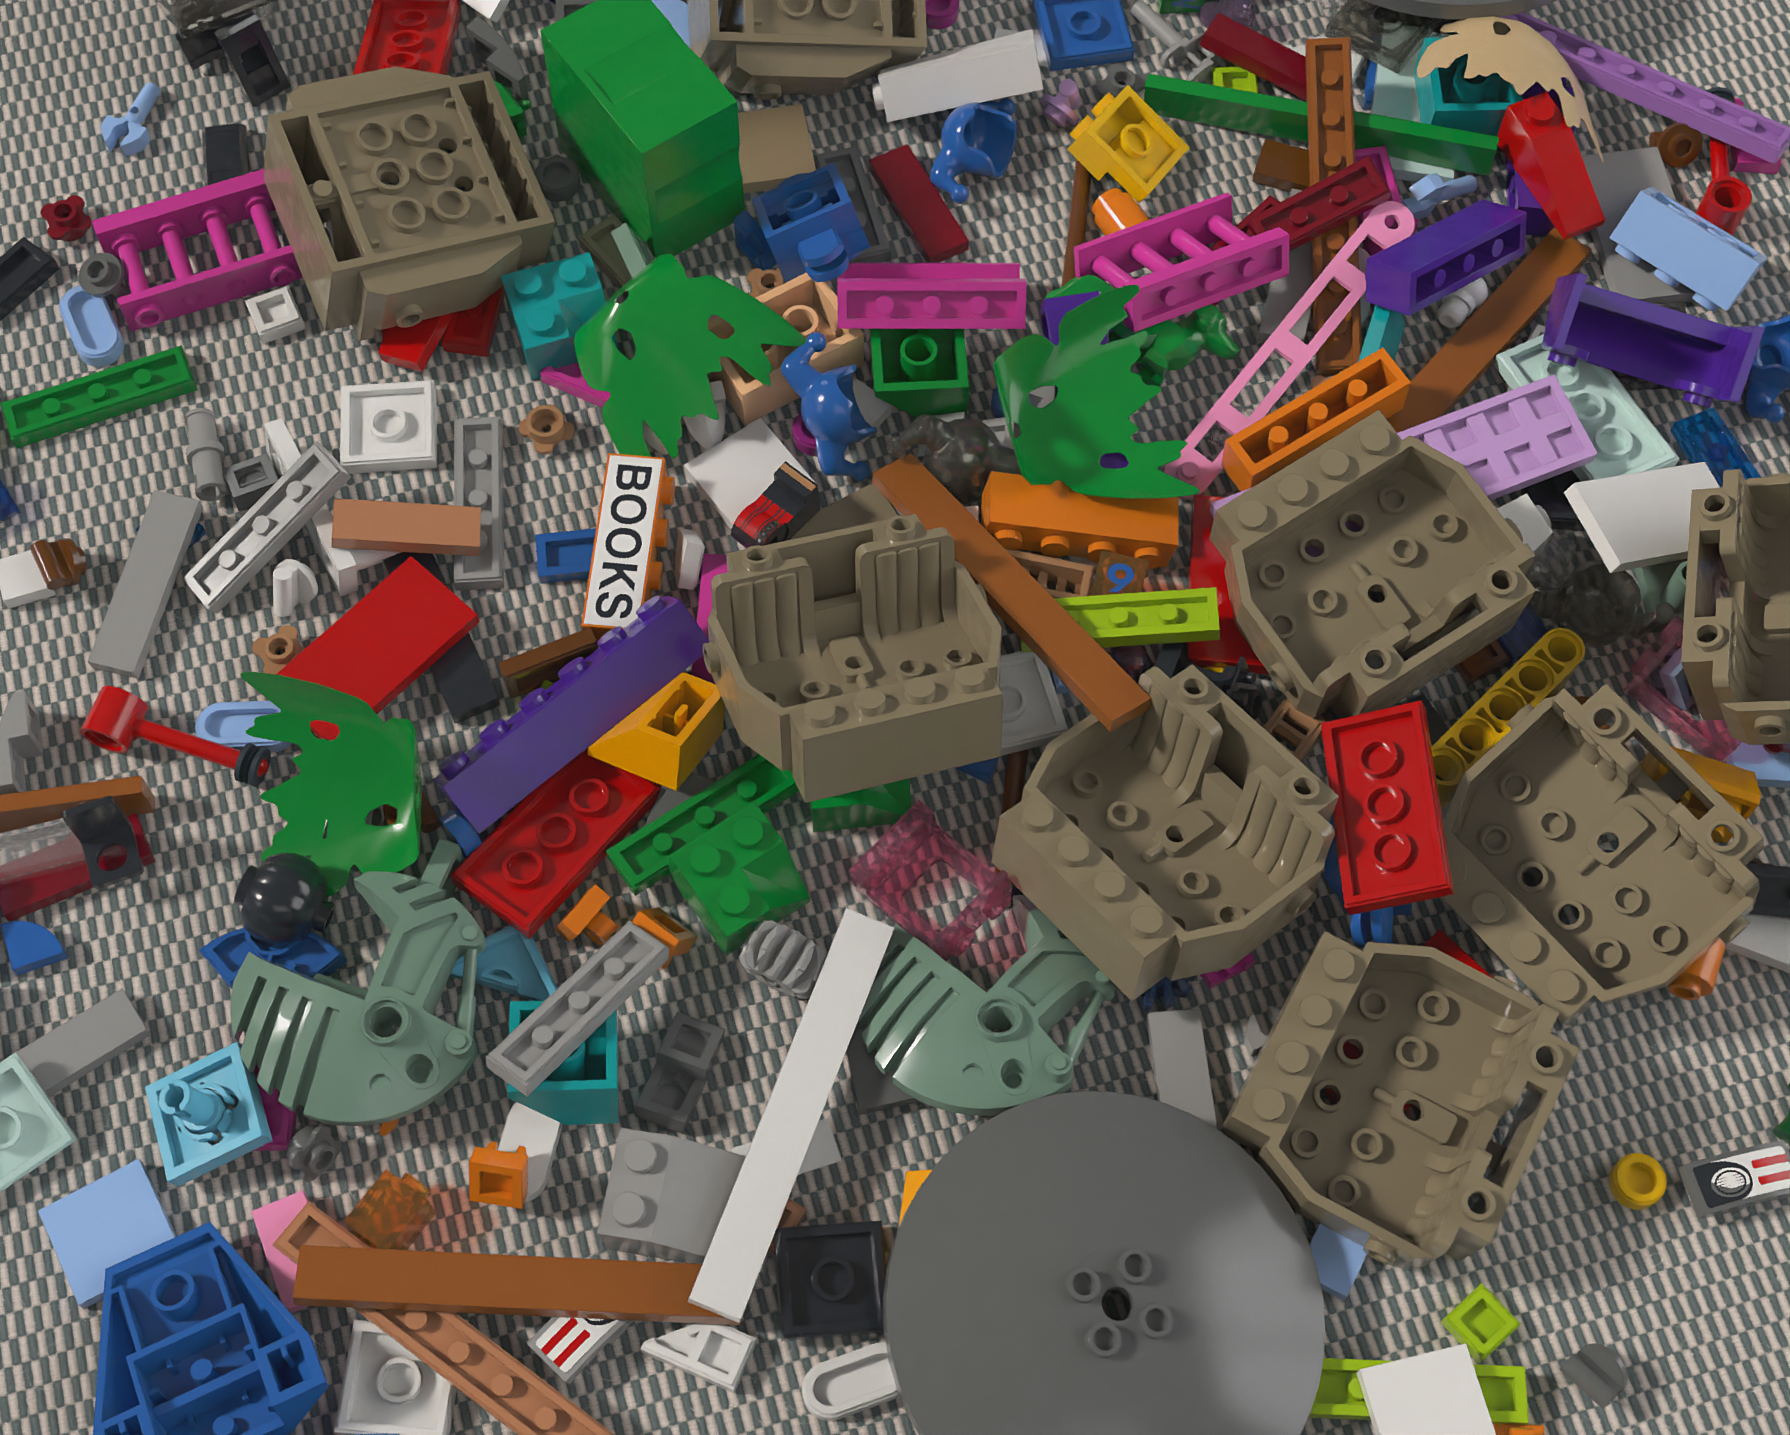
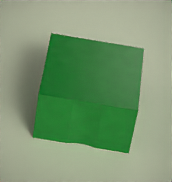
M596 0L541 29L560 148L577 165L579 172L612 213L623 224L627 223L647 242L652 255L655 258L664 254L676 256L734 223V218L745 211L743 177L739 163L740 133L737 100L703 60L682 40L657 6L651 0Z

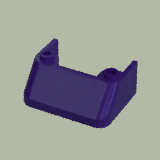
M1581 273L1557 278L1551 297L1541 347L1550 352L1547 360L1575 368L1576 362L1579 360L1685 392L1683 401L1706 408L1711 407L1713 400L1739 403L1765 328L1756 325L1730 327L1585 284L1588 275Z

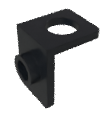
M106 796L62 812L63 821L82 844L88 872L94 888L101 889L143 874L144 867L132 823L113 796ZM112 846L125 848L127 850V860L121 868L114 871H105L100 868L99 858L107 848Z

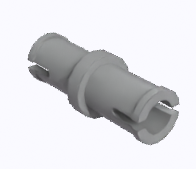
M206 408L192 409L185 414L184 423L187 428L189 446L186 448V460L193 467L196 486L195 494L197 498L203 501L219 500L225 496L227 487L224 482L222 469L225 452L223 445L217 439L215 414Z

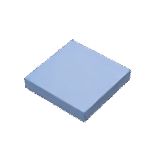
M140 1159L38 1210L75 1299L83 1309L103 1299L106 1268L177 1237L145 1165Z

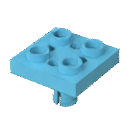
M235 1042L145 1086L167 1182L181 1186L273 1141L255 1072L253 1071L251 1074L240 1055L241 1043ZM238 1099L239 1102L236 1108L230 1110V1105H234L235 1100ZM220 1132V1133H221V1139H220V1141L215 1145V1144L213 1143V1141H216V1140H217L218 1136H217L216 1134Z

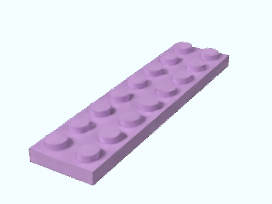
M1555 374L1397 433L1402 440L1411 435L1463 464L1490 501L1591 463L1598 454ZM1249 489L1212 502L1210 512L1213 518L1218 508ZM1349 521L1345 523L1349 531H1361V526L1357 522ZM1315 546L1305 548L1306 553L1311 557L1322 555L1319 548Z

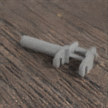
M1139 0L1133 5L1131 14L1169 47L1160 59V63L1164 67L1168 66L1170 61L1175 63L1178 60L1183 61L1189 58L1198 68L1192 71L1186 80L1203 83L1211 77L1212 67L1222 65L1224 58L1199 45L1204 33L1193 36L1189 40L1187 37H1182L1143 0ZM1200 50L1207 58L1201 61L1194 55L1196 51Z

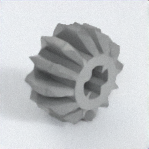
M773 920L759 922L753 933H749L743 944L744 949L739 956V960L746 972L755 976L758 981L765 983L771 989H775L785 996H791L796 1000H806L812 994L827 954L824 948L816 945L812 939L803 936L799 931L790 929L785 924H778Z

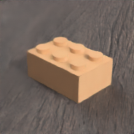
M806 272L756 297L757 300L790 323L806 340L807 336L813 332H820L826 337L825 349L821 352H814L809 362V365L818 372L824 373L838 367L856 364L857 368L864 365V333L861 329H838L837 296L827 282H814ZM719 316L708 321V329L720 339H727L734 334L733 327ZM761 344L760 347L773 367L772 372L769 374L771 386L759 382L729 357L720 358L722 371L709 373L714 381L722 380L726 399L744 425L800 398L781 372V364L784 359L798 347Z

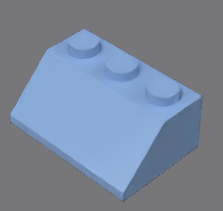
M1654 187L1639 192L1609 237L1618 243L1615 248L1617 253L1636 264L1639 263L1641 258L1657 268L1653 273L1657 278L1675 288L1681 282L1696 292L1692 298L1697 303L1713 312H1716L1719 307L1726 311L1729 310L1768 258Z

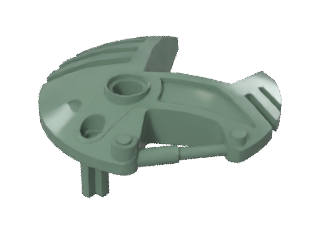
M369 871L354 879L356 889L391 932L365 999L258 957L251 952H248L234 979L231 994V1023L233 1035L237 1042L244 1030L245 1038L240 1050L243 1062L251 1074L256 1065L258 1066L260 1071L257 1082L270 1096L275 1088L280 1091L278 1101L283 1106L295 1112L298 1104L305 1107L303 1114L306 1118L338 1126H365L399 1119L426 1107L432 1102L439 1108L447 1102L443 1094L465 1075L477 1058L478 1046L473 1038L476 1007L474 990L477 957L487 946L486 938L473 916L454 897L438 902L439 899L445 896L441 888L431 883L413 888L419 884V881L416 877L406 874ZM461 956H464L461 995L458 996L456 1023L453 1026L433 1014L455 962ZM391 1021L402 1022L400 1029L394 1035L389 1037L378 1036L380 1029L386 1023Z
M1025 895L1013 896L1012 909L1028 951L1004 973L987 993L898 924L893 926V933L857 1023L858 1028L867 1023V1027L862 1033V1041L868 1054L876 1048L878 1052L875 1056L876 1066L884 1075L892 1070L895 1073L893 1075V1084L906 1094L930 1106L949 1112L992 1116L1028 1101L1055 1094H1063L1072 1087L1074 1082L1073 1067L1088 1038L1087 1032L1102 1002L1110 1001L1115 996L1116 986ZM1090 998L1076 1027L1071 1029L1060 1050L1047 1033L1080 1000ZM995 1029L1007 1030L1003 1033L992 1032Z

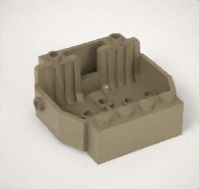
M688 0L690 49L703 60L712 72H717V78L729 92L736 90L739 93H755L757 99L772 100L780 98L782 94L833 95L877 75L883 67H892L914 61L927 48L925 0Z
M390 67L299 85L287 96L285 112L268 115L264 181L325 331L352 325L358 341L374 338L376 329L382 330L395 326L407 328L420 323L424 319L475 308L503 286L502 275L516 272V269L545 262L555 220L490 71L452 78L450 75ZM441 149H449L452 153L448 154ZM383 182H392L395 185H386ZM457 187H466L468 192H463ZM325 223L332 237L331 244L323 227Z
M1380 410L1218 508L1209 537L1226 561L1224 572L1235 627L1269 672L1275 685L1284 693L1295 710L1313 719L1330 708H1333L1341 719L1393 706L1511 631L1536 591L1525 576L1536 555L1527 543L1523 544V537L1517 525L1511 519L1503 518L1463 464L1411 435L1402 440ZM1349 521L1357 522L1361 526V531L1351 532L1346 528L1345 523ZM1315 546L1319 548L1322 555L1311 557L1306 553L1305 548ZM1378 591L1383 595L1384 601L1380 603L1373 602L1368 597V593ZM1474 607L1481 613L1432 645L1427 646L1449 623Z
M1741 469L1724 470L1723 487L1692 490L1681 663L1702 719L1725 720L1731 737L1748 745L1790 744V474L1778 473L1769 477L1745 480ZM1722 561L1729 580V597L1720 598Z
M916 514L894 516L879 522L764 546H751L745 550L726 553L727 572L718 574L711 580L712 610L708 618L709 643L703 644L706 668L714 679L741 741L780 770H790L805 803L1001 757L1003 693L1000 690L1002 627L987 604V597L983 586L975 584L966 567L955 561L954 539L947 528L939 527L925 530Z
M1193 664L1171 679L1158 667H1152L1143 673L1139 678L1138 685L1152 698L1150 709L1110 732L1089 712L1085 719L1050 741L1024 786L1021 802L1000 815L991 862L1131 1001L1135 1000L1165 976L1172 981L1231 968L1283 927L1303 914L1316 898L1314 891L1335 835L1334 829L1329 822L1339 796ZM1168 837L1176 838L1181 842H1173Z
M1606 683L1583 705L1564 688L1556 696L1545 698L1535 708L1531 704H1527L1508 722L1507 725L1512 730L1462 775L1443 821L1454 894L1443 896L1442 898L1545 1005L1559 1011L1557 1018L1563 1024L1569 1026L1598 999L1603 1004L1609 1005L1669 986L1718 940L1721 939L1727 945L1750 924L1745 916L1754 908L1759 891V880L1746 865L1763 850L1764 837ZM1612 716L1616 719L1611 728L1606 730L1600 729ZM1632 737L1668 770L1656 783L1642 770L1639 761L1623 746ZM1687 791L1709 810L1700 820L1680 802L1678 804L1675 803ZM1725 826L1734 835L1733 841L1727 846L1715 844L1711 837L1715 828ZM1607 834L1615 835L1619 839L1618 848L1611 853L1603 852L1599 848L1600 839ZM1531 868L1539 869L1543 875L1542 882L1535 887L1527 886L1523 880L1525 872ZM1566 906H1575L1580 913L1578 921L1572 925L1564 924L1560 919V912Z
M1324 931L1308 955L1220 1131L1227 1137L1257 1152L1254 1160L1277 1185L1296 1213L1364 1246L1363 1251L1375 1260L1387 1265H1394L1398 1268H1423L1444 1254L1461 1261L1491 1243L1580 1048L1550 1033L1559 1011L1545 1004L1539 1005L1536 1000L1522 994V988L1507 978L1501 976L1491 978L1433 947L1367 942L1363 949L1360 950ZM1346 1043L1355 1045L1359 1050V1058L1355 1060L1347 1058L1342 1050L1343 1045ZM1524 1088L1528 1089L1502 1145L1492 1141L1491 1136L1500 1117L1516 1105ZM1320 1090H1332L1337 1096L1336 1105L1329 1106L1324 1104L1320 1098ZM1405 1104H1413L1418 1108L1420 1112L1419 1120L1412 1121L1404 1115L1403 1107ZM1488 1170L1489 1173L1487 1178L1485 1179L1483 1178V1176L1485 1174V1171ZM1476 1194L1478 1197L1472 1210H1470L1468 1198L1470 1195Z

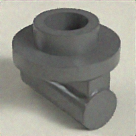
M97 253L90 256L82 264L78 276L79 283L89 295L94 297L110 295L118 304L117 298L132 294L122 283L124 267L114 255Z
M1593 1343L1584 1346L1577 1354H1572L1560 1368L1571 1381L1603 1410L1625 1389L1628 1382L1627 1370L1621 1358L1613 1350L1601 1344Z

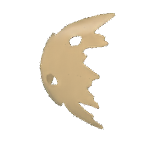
M1491 16L1462 19L1448 23L1441 28V32H1456L1457 34L1441 38L1428 46L1417 66V76L1419 78L1428 76L1435 68H1448L1456 58L1468 54L1464 78L1471 79L1477 75L1486 77L1492 73H1498L1503 80L1510 82L1514 86L1515 91L1519 95H1522L1535 82L1540 83L1547 91L1554 89L1560 97L1567 126L1572 127L1574 125L1576 128H1579L1582 119L1604 163L1585 97L1577 77L1552 42L1529 25L1502 17ZM1564 77L1570 81L1575 97L1564 89L1561 78Z

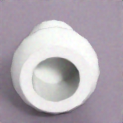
M1483 278L1475 280L1442 299V305L1437 312L1438 319L1442 325L1447 328L1461 326L1465 318L1469 317L1474 310H1477L1486 301L1488 288Z

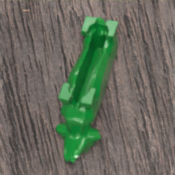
M1086 275L1074 277L1062 288L1049 292L1045 299L1100 291L1101 295L1116 288L1096 276ZM1211 304L1193 311L1181 321L1171 322L1166 320L1133 332L1124 325L1123 320L1113 327L1112 332H1108L1109 342L1127 338L1141 331H1147V339L1140 346L1141 356L1135 363L1143 364V368L1138 374L1141 376L1143 383L1159 387L1163 384V375L1167 371L1184 369L1202 350L1227 360L1234 359L1241 352L1238 345L1226 333L1227 319L1225 315Z

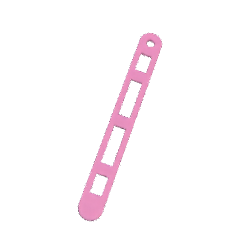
M1386 201L1377 205L1187 437L1185 441L1188 444L1180 451L1181 457L1166 464L1163 470L1164 473L1199 488L1200 491L1196 495H1202L1223 469L1221 463L1224 449L1211 462L1194 448L1215 423L1233 436L1267 415L1366 292L1365 274L1347 261L1366 237L1381 248L1386 249L1411 236L1415 222L1411 211L1406 206L1395 201ZM1394 218L1398 222V228H1388L1385 225V219ZM1334 279L1350 291V293L1307 345L1289 331L1328 283ZM1276 351L1292 363V365L1250 417L1247 418L1230 404L1271 353ZM1194 495L1181 496L1178 498L1189 500L1193 499Z

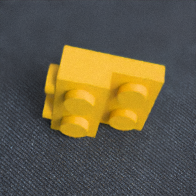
M1127 85L1116 97L1108 92L1093 107L1090 112L1096 118L1093 120L1087 115L1069 133L1075 141L1067 150L1098 181L1108 172L1140 203L1152 192L1190 147Z

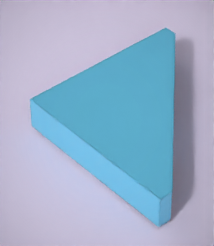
M508 926L485 937L487 946L477 957L475 984L533 1001H545L558 989L533 937L528 939L512 926ZM461 956L455 962L450 974L451 977L462 980L464 956Z

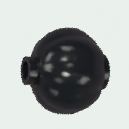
M279 853L269 856L260 868L250 865L245 871L234 897V903L243 906L240 918L245 929L251 934V937L257 942L273 948H285L289 944L301 939L304 941L306 935L315 930L324 933L336 907L335 904L328 902L327 880L322 870L315 862L296 853Z

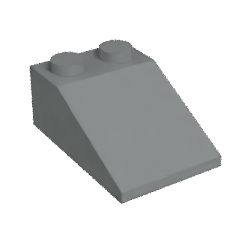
M620 1128L597 1231L599 1238L607 1250L703 1264L746 1156L676 1136ZM769 1249L767 1251L759 1274L765 1275L770 1251Z

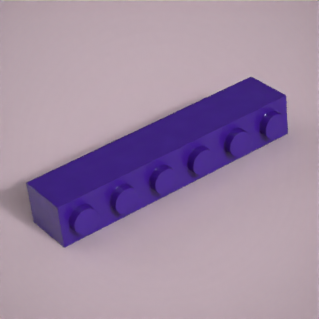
M655 596L645 602L636 611L638 618L624 629L618 626L607 632L597 642V645L600 647L585 660L583 657H578L566 664L559 671L558 676L560 679L547 690L538 688L528 694L519 703L518 706L521 709L506 722L504 719H499L490 724L480 733L479 738L481 742L467 753L460 750L452 754L439 766L441 773L432 780L452 806L466 818L478 834L703 656V644L709 643V639L680 599L670 596L663 598Z

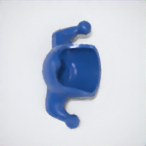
M1004 98L999 102H972L959 106L944 122L941 131L942 149L934 161L930 172V181L938 188L951 194V199L954 202L962 204L969 198V189L962 184L958 185L954 179L956 176L965 172L978 176L999 178L1007 170L1016 140V121L1011 117L1016 107L1011 99Z
M1790 315L1757 325L1765 329L1748 375L1745 410L1752 418H1765L1769 423H1779L1784 418L1785 409L1779 403H1773L1783 390L1790 389Z
M813 332L807 336L806 343L792 351L781 364L782 375L802 399V418L807 429L815 437L818 461L823 473L828 476H852L856 481H863L868 478L870 473L867 463L864 461L852 463L844 459V454L849 444L877 433V428L872 427L864 419L855 399L853 374L857 370L856 364L838 367L824 373L818 372L809 365V362L814 352H821L825 349L826 337L820 332Z

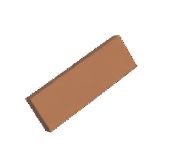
M334 498L331 548L479 556L481 507Z

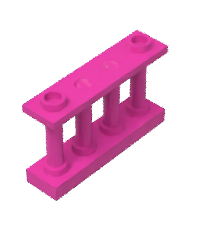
M264 169L92 220L96 236L104 253L112 254L117 259L120 258L132 294L119 297L117 301L131 332L141 328L154 327L161 322L269 288L286 286L295 280L303 278L291 245L282 247L270 215V212L276 209L264 181ZM252 218L265 253L238 261L226 225ZM209 231L220 267L194 274L182 239ZM165 245L176 280L149 288L138 252Z
M1224 193L1075 246V277L1093 275L1105 282L1107 281L1115 288L1139 285L1138 294L1123 307L1128 314L1124 319V325L1133 332H1137L1289 275V233L1277 227L1250 237L1232 224V195ZM1220 239L1229 244L1214 251L1206 246ZM1181 254H1186L1191 258L1176 265L1167 260ZM1145 267L1153 272L1137 279L1128 274Z
M849 263L848 269L838 276L837 279L838 329H1025L1026 279H1020V263Z

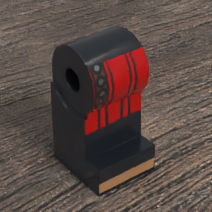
M785 461L773 474V483L754 503L748 505L738 515L731 529L732 538L745 548L790 540L820 510L818 485Z

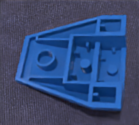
M211 1222L205 1223L105 1269L93 1435H288L292 1433L329 1387L312 1337Z

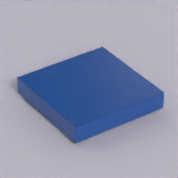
M1121 0L1032 1L1050 72L1134 59L1135 49Z

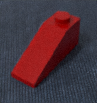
M1547 91L1507 106L1497 137H1499L1498 145L1562 238L1567 240L1602 226L1605 222V217L1571 127L1567 126L1564 115Z

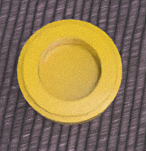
M1631 1153L1622 1157L1612 1167L1608 1183L1612 1195L1620 1204L1630 1209L1643 1210L1654 1205L1664 1195L1667 1187V1178L1664 1169L1654 1158L1642 1153Z

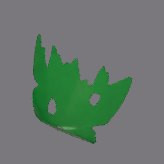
M671 254L659 255L624 284L576 331L574 337L575 351L585 381L595 390L610 393L609 399L603 406L602 418L619 454L651 457L643 437V421H646L673 459L678 456L679 452L677 441L682 437V416L694 418L699 414H704L711 419H719L707 375L711 372L722 371L721 357L731 358L759 382L771 386L769 374L772 372L773 367L760 347L761 344L799 347L806 343V338L783 317L739 288L711 275L687 278L683 265L678 263ZM628 291L629 296L623 303L618 304L615 302L621 294ZM713 315L719 316L733 327L734 334L727 339H720L708 329L709 318ZM620 328L629 331L632 335L636 347L635 356L632 360H629L618 351L612 339V336Z
M1127 285L1113 289L1067 312L1059 325L1058 345H1054L1042 335L1031 334L1017 341L996 358L993 367L1003 413L1021 475L1031 485H1051L1055 481L1060 480L1077 493L1124 499L1171 498L1199 493V488L1158 470V467L1181 457L1180 451L1188 444L1186 441L1171 440L1137 443L1130 438L1139 428L1130 422L1129 416L1161 391V387L1146 385L1143 383L1140 375L1130 371L1131 366L1141 356L1140 346L1147 339V331H1141L1127 338L1100 345L1108 331L1128 316L1123 307L1138 294L1139 285ZM1043 386H1057L1058 393L1056 398L1045 407L1038 408L1030 405L1029 392ZM1011 422L1016 423L1020 428L1021 434L1017 438L1014 436ZM1121 453L1126 456L1129 464L1125 468L1108 469L1101 467L1099 462L1104 454Z
M242 672L240 676L245 682L281 709L278 713L256 717L254 720L255 725L245 731L246 734L256 738L294 743L302 748L303 751L302 754L292 759L301 773L260 795V798L264 801L275 804L278 809V815L287 821L285 828L273 836V844L262 852L261 861H265L267 857L279 853H296L302 856H311L310 860L315 862L322 870L327 880L328 897L338 893L347 884L351 868L354 865L364 874L369 871L398 873L414 864L420 854L422 785L416 730L411 721L406 718L399 719L391 717L388 721H383L373 711L371 706L360 698L317 683L276 674ZM321 720L336 724L339 727L340 733L334 740L317 738L312 734L311 721ZM416 782L418 785V794L416 793ZM389 804L397 809L396 823L387 826L366 824V817L369 812L382 805ZM327 820V837L323 839L325 822Z

